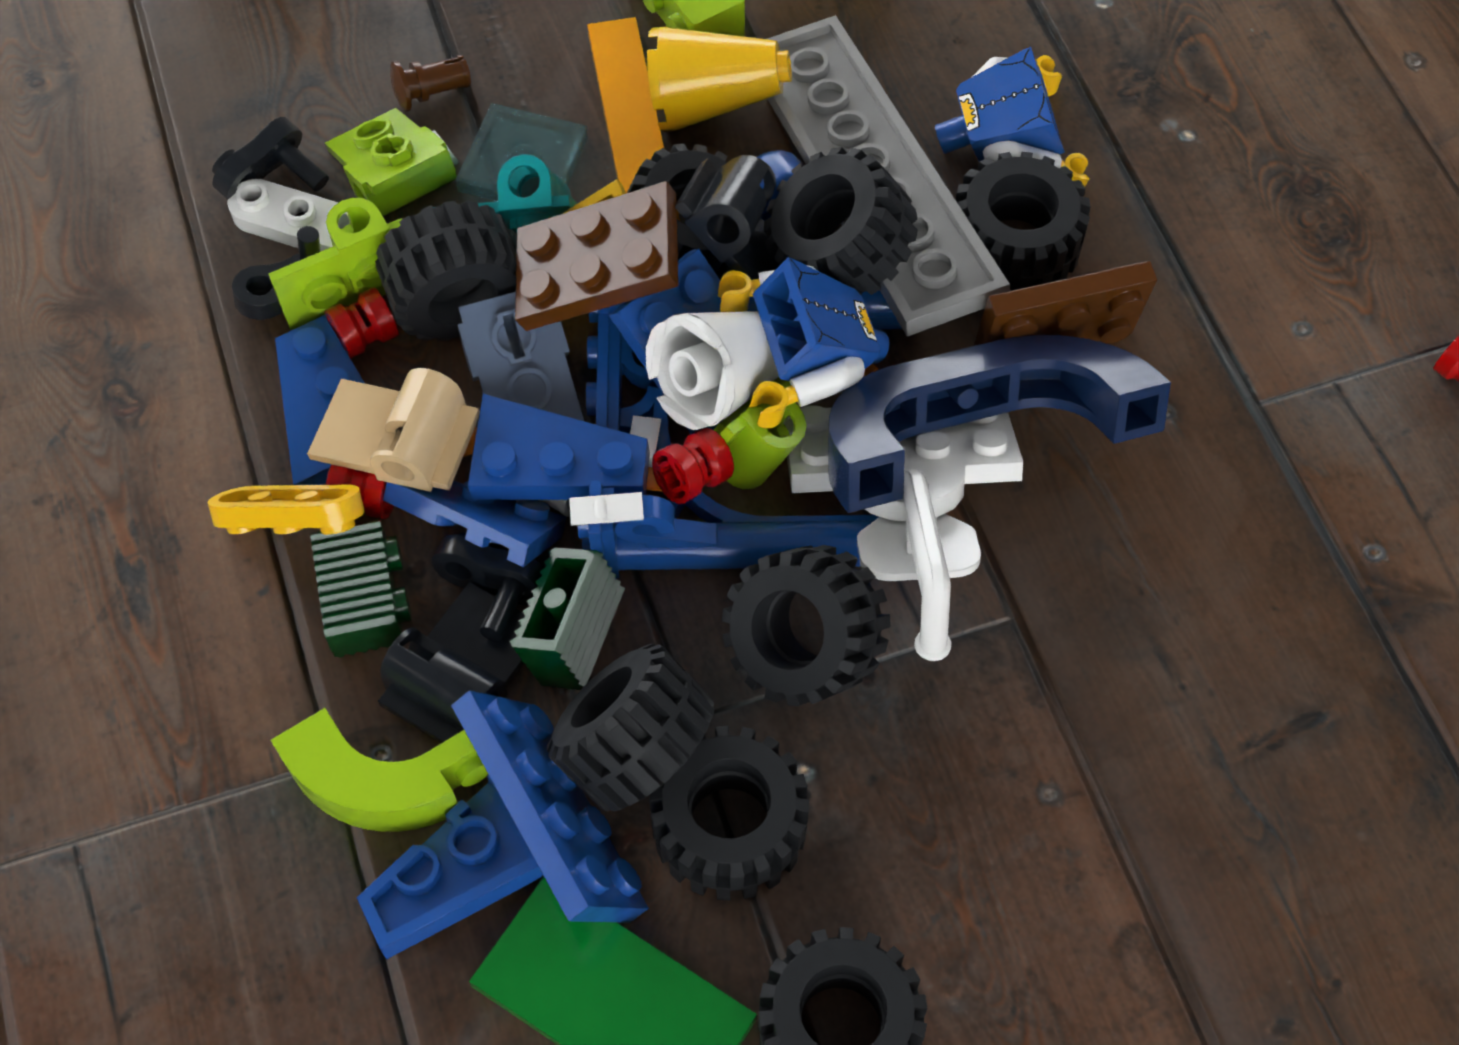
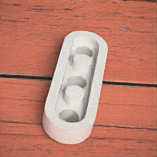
M251 179L238 184L236 193L228 199L227 204L233 221L242 231L298 248V230L305 226H311L319 232L320 251L333 247L326 219L328 212L338 202L263 179ZM301 212L305 213V214L302 215V216H295V215H297L298 213H301ZM344 213L339 219L338 226L340 229L350 224L347 213Z

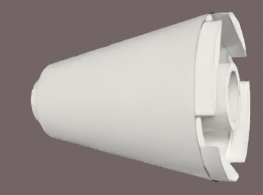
M758 311L675 314L665 321L658 323L651 330L646 345V370L649 380L657 377L664 395L657 397V400L662 409L676 423L691 430L712 427L721 423L752 398L753 392L759 384L764 381H774L779 377Z

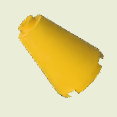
M655 27L649 31L648 38L658 40L657 49L647 50L648 81L653 110L664 109L667 122H658L659 129L663 132H673L782 94L783 83L792 81L789 50L780 51L777 40L669 27Z

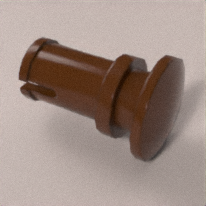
M463 55L421 65L419 61L409 63V68L404 70L399 61H393L390 64L392 89L403 111L411 110L412 99L417 98L419 102L429 101V95L471 86L469 67Z

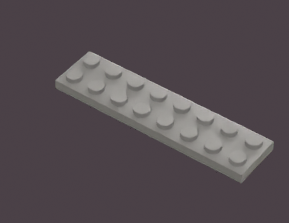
M835 15L768 38V40L778 41L780 51L789 50L792 68V81L783 83V93L768 98V101L805 164L810 162V156L819 152L827 156L831 148L843 147L846 152L851 148L860 149L867 156H873L912 200L910 204L916 209L918 220L913 223L918 229L916 241L908 244V248L912 253L907 262H900L896 267L899 273L892 281L886 278L880 283V292L906 336L908 337L984 309L989 296L1009 292L1010 284L837 16ZM845 219V220L841 223L842 226H843L844 223L847 221V219Z

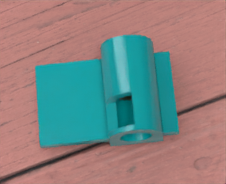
M521 154L505 162L498 173V201L478 203V206L488 205L492 207L496 214L502 216L507 228L517 233V228L560 215L578 203L572 198L570 189L565 182L542 160L533 155Z

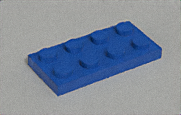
M470 690L454 702L451 706L568 921L631 923L647 911L649 907L639 891L642 887L641 880L632 865L625 859L620 858L609 838L612 831L607 819L596 807L590 805L583 791L548 757L547 747L554 728L544 711L534 704Z

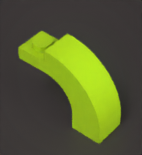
M323 708L270 740L297 785L313 804L341 822L372 831L401 832L416 830L447 820L445 814L458 803L453 790L460 785L463 787L472 786L488 775L465 730L413 759L398 762L379 761L366 757L352 748L342 736L326 708Z

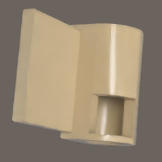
M411 369L400 391L341 379L307 454L310 460L375 474L376 479L428 492H431L433 487L449 491L478 422L480 411L479 408L466 405L462 391L457 383L448 376L431 369Z

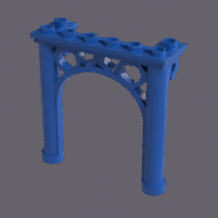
M880 290L872 295L867 291L862 293L861 296L874 329H902ZM750 297L747 311H758L754 297ZM623 303L590 312L589 322L598 323V336H588L587 360L589 369H597V382L586 383L587 416H596V425L629 434L633 415L661 419L656 447L657 452L671 444L668 430L669 415L662 409L657 400V397L663 395L653 379L649 380L647 370L634 361L633 350L609 317ZM622 375H625L629 382L635 386L647 389L646 394L638 403L622 408ZM590 480L589 496L615 494L614 488L602 487V480ZM703 492L684 504H677L670 499L666 500L657 496L642 495L644 520L578 525L579 539H582V549L596 550L603 554L602 558L608 561L607 566L612 568L611 572L616 574V578H619V570L745 569L747 566L758 564V559L767 555L810 545L813 548L822 545L836 547V555L849 552L858 558L855 567H861L857 548V535L861 530L879 518V516H755L729 509L715 502ZM686 506L706 522L676 518Z

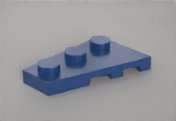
M325 315L275 338L293 485H321L326 483L331 464L310 460L307 454L340 380L346 379L364 383Z
M483 394L468 489L472 500H569V498L589 496L590 480H602V487L614 488L615 494L642 492V495H646L650 457L648 440L640 436Z
M453 481L449 491L433 487L431 492L387 482L383 501L433 525L454 526L459 524L467 528L465 540L479 547H487L489 543L501 544L509 548L507 560L521 567H525L562 538L567 518L566 516L551 512L550 506L540 500H472L468 489V481L464 483Z
M489 774L487 775L489 782L467 803L461 799L446 813L447 822L422 845L413 844L356 897L386 960L544 877Z

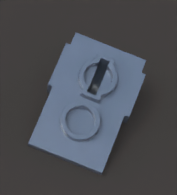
M516 292L458 307L462 323L458 324V331L472 380L480 381L483 394L584 421L565 357L569 355L570 351L561 321L525 331L515 320Z

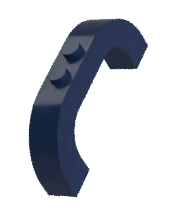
M1027 335L1006 338L889 366L862 377L858 383L845 389L833 404L828 424L829 482L837 499L848 513L901 500L904 494L905 449L899 443L900 441L912 436L1024 408L1047 407L1078 414L1092 422L1113 444L1162 432L1165 429L1171 382L1148 362L1126 350L1095 340L1062 335Z

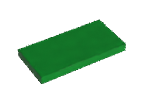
M545 877L542 878L469 981L472 988L556 1045H741L757 1020L755 1012L617 922L568 921Z

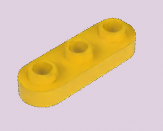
M356 485L244 486L221 492L210 498L207 502L213 525L218 528H227L229 534H243L257 528H273L275 534L294 533L304 528H320L322 534H337L352 529L356 525L355 519L362 516L365 512L360 489Z

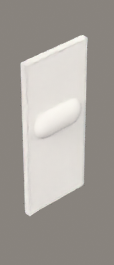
M633 415L630 434L647 438L650 450L649 467H652L661 419Z
M642 492L569 498L571 526L644 520Z

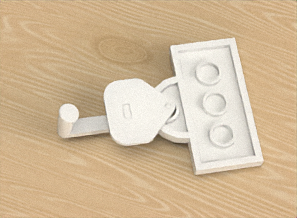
M805 406L801 408L807 425L805 436L787 456L791 492L833 491L828 475V424L831 408ZM1008 412L912 436L900 441L899 443L905 449L903 499L865 509L870 514L879 516V518L861 530L857 535L860 565L862 568L868 567L876 576V579L919 581L922 595L920 632L915 638L914 647L920 657L929 661L942 660L951 650V640L948 636L951 593L950 578L963 577L973 573L979 567L981 560V550L975 529L945 513L953 510L964 497V484L1022 481L1023 459ZM789 417L784 425L791 435L794 426L791 417Z

